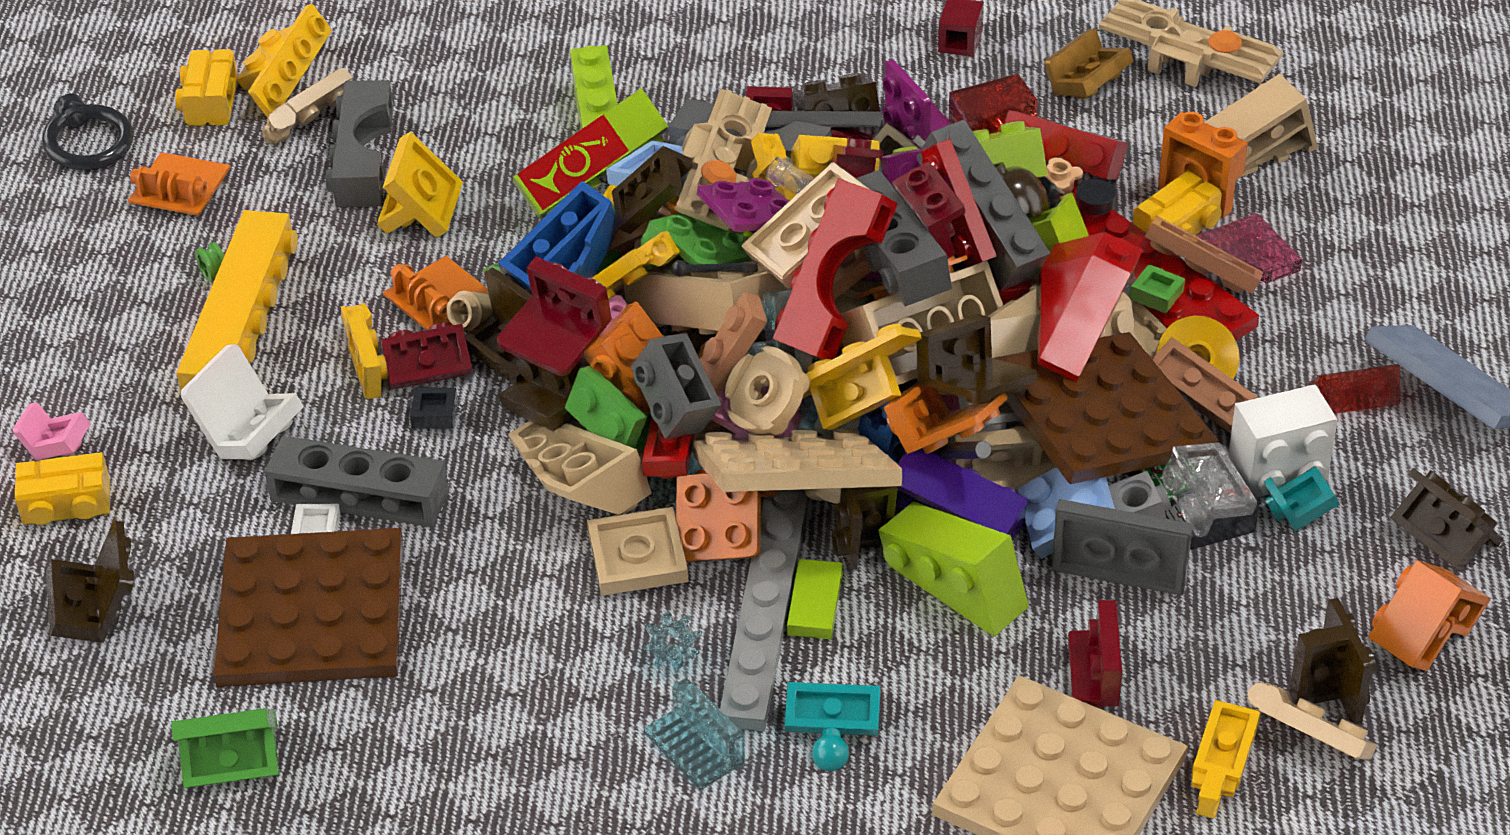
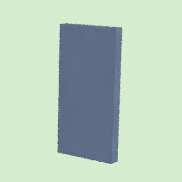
M1415 325L1370 327L1365 337L1368 344L1492 429L1510 428V389Z

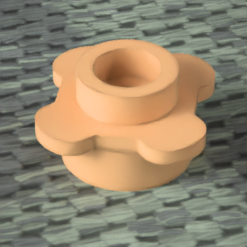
M1052 158L1046 166L1048 173L1046 177L1066 194L1073 190L1074 180L1081 179L1083 175L1080 167H1072L1068 161L1062 158Z

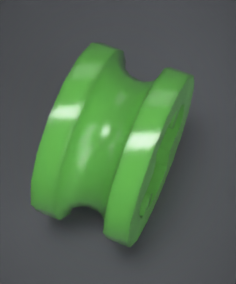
M216 242L208 244L207 250L201 247L195 250V258L200 271L209 282L215 280L224 258L221 248Z

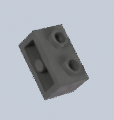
M687 333L650 339L631 366L634 380L641 388L650 407L652 418L658 424L665 439L700 433L722 406Z

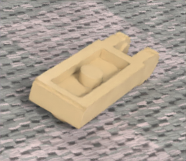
M341 67L289 99L285 104L275 109L274 112L272 111L267 118V124L264 125L261 132L264 141L266 140L271 145L280 144L281 141L288 139L290 129L299 123L303 126L309 124L319 115L320 110L328 105L331 108L336 107L337 96H343L345 81L352 80L351 74L345 67Z
M1260 681V683L1255 682L1248 689L1249 692L1246 694L1248 695L1247 700L1250 701V705L1254 706V708H1259V711L1354 758L1366 761L1368 759L1371 760L1377 744L1365 739L1368 730L1345 719H1341L1339 725H1336L1322 718L1326 711L1325 709L1302 698L1295 705L1292 702L1289 691L1281 687L1277 688V685L1264 684V682Z

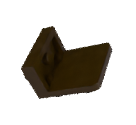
M491 267L484 274L493 315L467 333L465 339L470 353L514 385L524 378L517 367L519 359L517 356L500 349L497 337L532 294L520 287L509 274L503 275Z
M976 314L920 332L922 339L916 342L918 384L935 388L938 394H956L966 397V401L969 403L984 404L991 402L993 396L1001 393L1020 392L1024 390L1025 385L1038 381L1037 370L992 358L991 317Z
M113 520L95 565L56 559L50 560L46 570L50 636L104 643L110 626L118 624L122 598L124 595L129 596L131 594L134 584V570L128 569L127 562L131 551V538L125 536L123 521Z

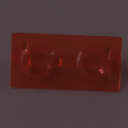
M1399 364L1317 375L1316 380L1309 382V386H1317L1334 414L1400 405Z

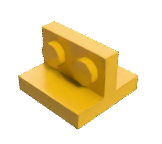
M411 131L402 136L397 144L383 184V188L388 193L377 225L385 233L389 234L400 226L404 228L409 226L416 219L437 238L448 231L463 181Z

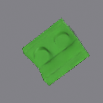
M263 708L171 721L173 740L178 741L184 788L280 775L275 730L278 729L275 710Z

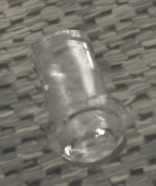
M779 156L776 157L766 173V178L771 180L774 187L782 186L797 195L815 179L794 166L792 159L789 157L784 159Z

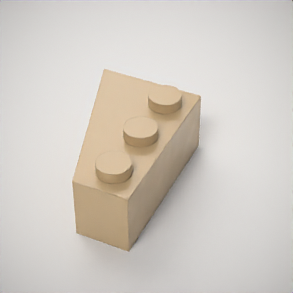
M1281 74L1259 85L1255 90L1205 121V123L1216 128H1232L1237 132L1238 138L1248 142L1245 171L1240 177L1258 171V165L1273 159L1277 163L1286 161L1289 158L1288 154L1305 148L1308 152L1319 149L1307 99Z

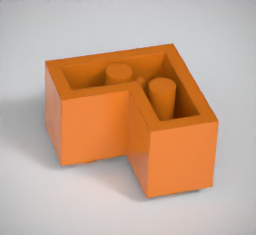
M1416 560L1414 565L1405 568L1396 583L1398 590L1389 604H1384L1376 612L1372 620L1374 628L1368 638L1410 667L1428 671L1451 633L1468 636L1491 598L1449 570Z

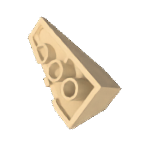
M1039 282L1030 287V292L1018 300H1011L989 315L991 317L992 358L1038 349V328L1041 323V310H1038V300L1041 295V284ZM1124 292L1100 337L1130 332L1135 338L1132 302Z
M528 421L508 434L511 443L547 491L617 515L635 509L638 502L652 494L647 477L643 475V466L637 449L567 423L552 432L536 423Z

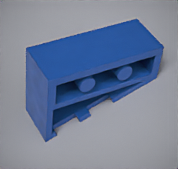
M581 181L498 262L501 273L512 276L517 284L530 294L532 292L527 266L535 257L550 263H559L568 271L584 278L594 277L619 230L612 201Z

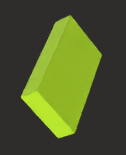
M799 559L787 623V636L832 640L843 576L842 562Z

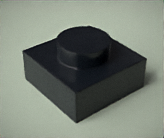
M415 387L410 412L411 428L453 429L458 402L457 389L448 387Z

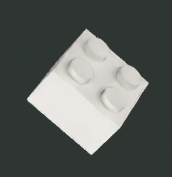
M1316 385L1235 403L1228 461L1252 498L1271 495L1263 482L1269 477L1280 488L1314 466L1317 467L1326 481L1328 480L1338 419Z

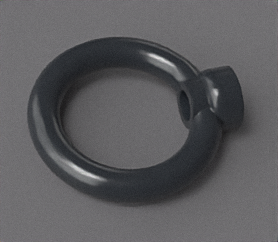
M73 93L65 94L55 102L53 109L56 115L46 124L42 133V146L47 156L55 163L73 170H95L117 162L130 149L134 136L130 121L122 113L104 105L84 104L80 96ZM87 119L106 121L112 124L118 131V139L113 146L93 155L71 154L64 151L57 142L58 134L64 127H81Z

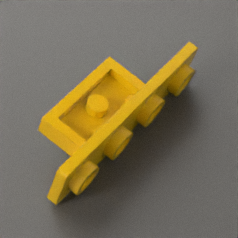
M313 4L306 5L292 26L279 31L271 29L263 34L258 40L260 45L254 53L243 62L245 67L236 79L244 90H248L249 95L267 118L272 111L274 112L275 109L285 104L332 32L331 27Z
M901 324L888 325L877 331L878 337L868 342L850 344L842 349L843 355L833 360H820L807 367L808 372L806 374L809 377V387L803 394V398L812 394L823 429L833 430L902 396L888 356L922 339L919 330L902 327Z

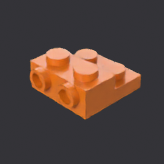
M1180 112L1164 127L1158 188L1162 189L1188 170L1202 178L1203 183L1207 181L1220 189L1222 193L1220 205L1222 210L1221 218L1224 219L1232 211L1235 182L1245 171L1248 142L1238 138L1237 132L1232 128H1216L1205 123L1203 116L1197 112Z
M635 301L627 305L608 324L599 337L584 351L583 357L591 365V368L598 370L644 414L651 412L641 388L634 380L631 366L650 339L664 336L639 303Z

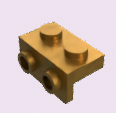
M1088 29L1047 58L1044 65L1054 95L1076 96L1078 99H1085L1095 95L1098 92V88L1107 81L1118 78L1121 75V71L1134 61L1130 48H1102L1097 30Z

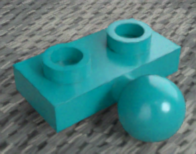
M787 682L785 732L822 734V737L814 743L812 748V759L815 765L825 771L841 769L849 758V749L846 742L841 738V734L878 736L880 686Z

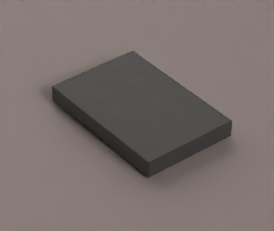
M771 111L766 126L785 127L796 120L825 127H879L881 125V112Z
M1059 499L1055 516L1052 571L1183 596L1187 579L1193 524Z

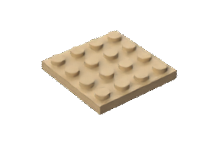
M835 429L832 436H817V431L794 430L791 431V437H774L771 433L755 434L749 432L748 438L733 439L730 433L711 432L706 434V439L694 440V458L723 492L902 486V468L881 451L878 446H875L869 438L859 435V430Z
M1019 675L933 802L932 815L976 835H1140L1185 761L1188 746Z

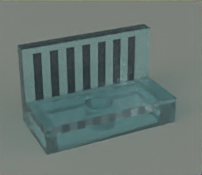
M686 677L672 686L673 710L646 726L644 734L702 791L745 763L744 733Z

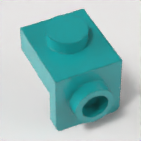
M1316 466L1280 488L1276 486L1271 477L1263 481L1271 493L1270 496L1264 499L1277 521L1286 517L1294 531L1299 530L1340 505L1335 494Z

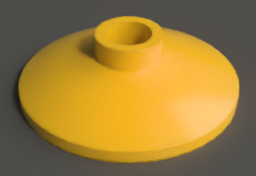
M1205 316L1182 318L1171 324L1159 339L1156 354L1172 337L1230 378L1234 379L1237 373L1240 358L1236 340L1223 324Z

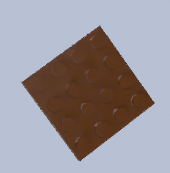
M1130 332L1100 337L1077 382L1038 365V349L994 357V359L1038 371V381L1025 385L1024 390L1020 392L1006 393L1008 397L1006 401L1070 485L1215 453L1219 440Z
M385 528L226 538L214 666L216 687L398 676L403 558L402 529Z

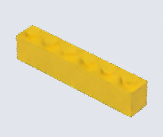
M243 210L176 372L180 391L226 345H238L248 362H253L259 334H264L266 330L268 310L270 307H274L277 301V287L280 280H285L289 256L297 250L298 234L296 230H292L289 214Z

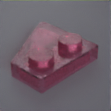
M1258 213L1196 235L1202 240L1263 271L1260 281L1266 284L1301 271L1302 258Z

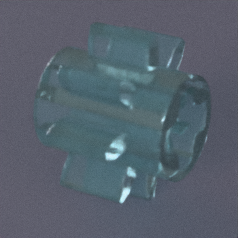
M666 612L661 615L663 627L656 623H651L645 628L652 637L651 641L643 647V650H652L653 654L657 657L655 660L656 667L665 661H671L673 668L678 670L684 664L682 655L690 659L698 656V650L692 647L694 640L701 636L702 633L701 631H693L688 625L690 621L689 615H686L679 621H673L672 614ZM667 635H670L671 638L678 637L680 645L675 647L674 644H667L665 637Z

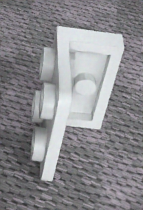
M235 344L226 345L181 391L182 400L220 459L253 460L260 457L266 452L267 444L278 433L289 428L293 423L292 418L304 407L296 393L268 394L240 347Z

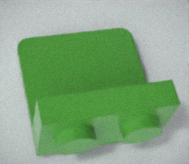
M682 213L649 221L647 230L641 238L642 246L659 233L668 231L680 251L668 264L678 260H685L689 264L742 263L753 260L741 247L747 241V238L740 232H735L731 228H729V231H726ZM650 264L645 269L649 270L660 266Z
M591 365L580 368L565 409L591 433L637 449L638 453L644 451L652 420L651 412L644 414L598 370L591 368Z

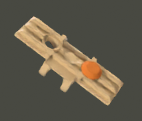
M1119 0L1099 23V29L1152 46L1148 61V71L1160 74L1162 63H1169L1172 58L1185 62V84L1193 87L1198 85L1199 74L1207 76L1213 68L1262 83L1283 56V50L1277 49L1275 45L1233 32L1232 27L1225 26L1223 30L1214 32L1185 22L1183 17L1178 16V9L1171 8V10H1167L1140 0Z
M720 89L708 123L694 124L684 139L682 154L692 158L694 167L689 170L675 207L676 211L729 231L730 227L696 195L699 185H712L716 181L739 183L749 182L750 179H753L752 173L757 168V162L751 140L758 133H764L772 108L766 104L752 101L746 96L742 97L732 93L728 89ZM725 129L736 130L742 137L734 136ZM734 168L747 171L745 176L735 173Z

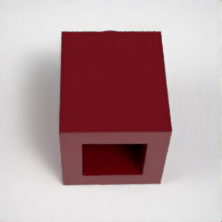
M946 1L939 21L938 52L968 57L975 56L983 32V1Z

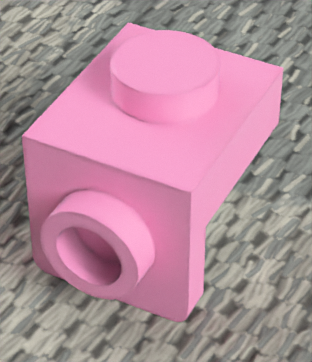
M36 402L27 406L14 426L13 433L37 461L73 454L81 446L82 438L91 423L82 412L50 418Z

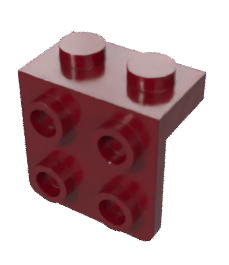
M535 257L527 266L532 296L497 337L498 346L500 349L552 373L565 376L571 372L583 357L584 351L599 337L612 320L607 288L593 278H584L568 271L559 263H550Z

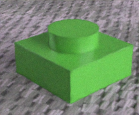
M1148 265L1131 285L1129 298L1149 308L1167 313L1183 293L1186 279Z

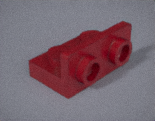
M926 162L892 181L897 193L947 254V259L956 255L950 239L956 234L950 222L965 214L966 210L963 203L930 162Z
M441 322L430 326L429 330L414 333L410 330H399L391 333L388 338L381 339L382 353L386 361L391 390L472 375V366L462 324L453 325L450 322Z
M1098 600L1096 619H1088V630H1071L1068 633L1072 697L1094 707H1119L1122 661L1116 600Z

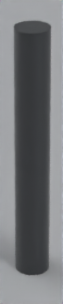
M987 441L948 442L943 447L935 450V452L946 460L984 459L991 454V446Z

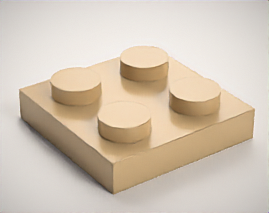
M673 507L587 520L588 534L601 596L689 582L688 568Z

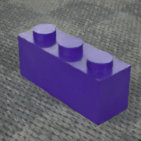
M923 448L909 454L905 453L898 463L902 468V486H897L895 510L898 512L904 510L912 502H916L1011 535L1012 541L1024 524L1029 499L1021 496L1012 488L1002 487L981 477L979 473L970 468H963L938 456L935 451L925 454Z

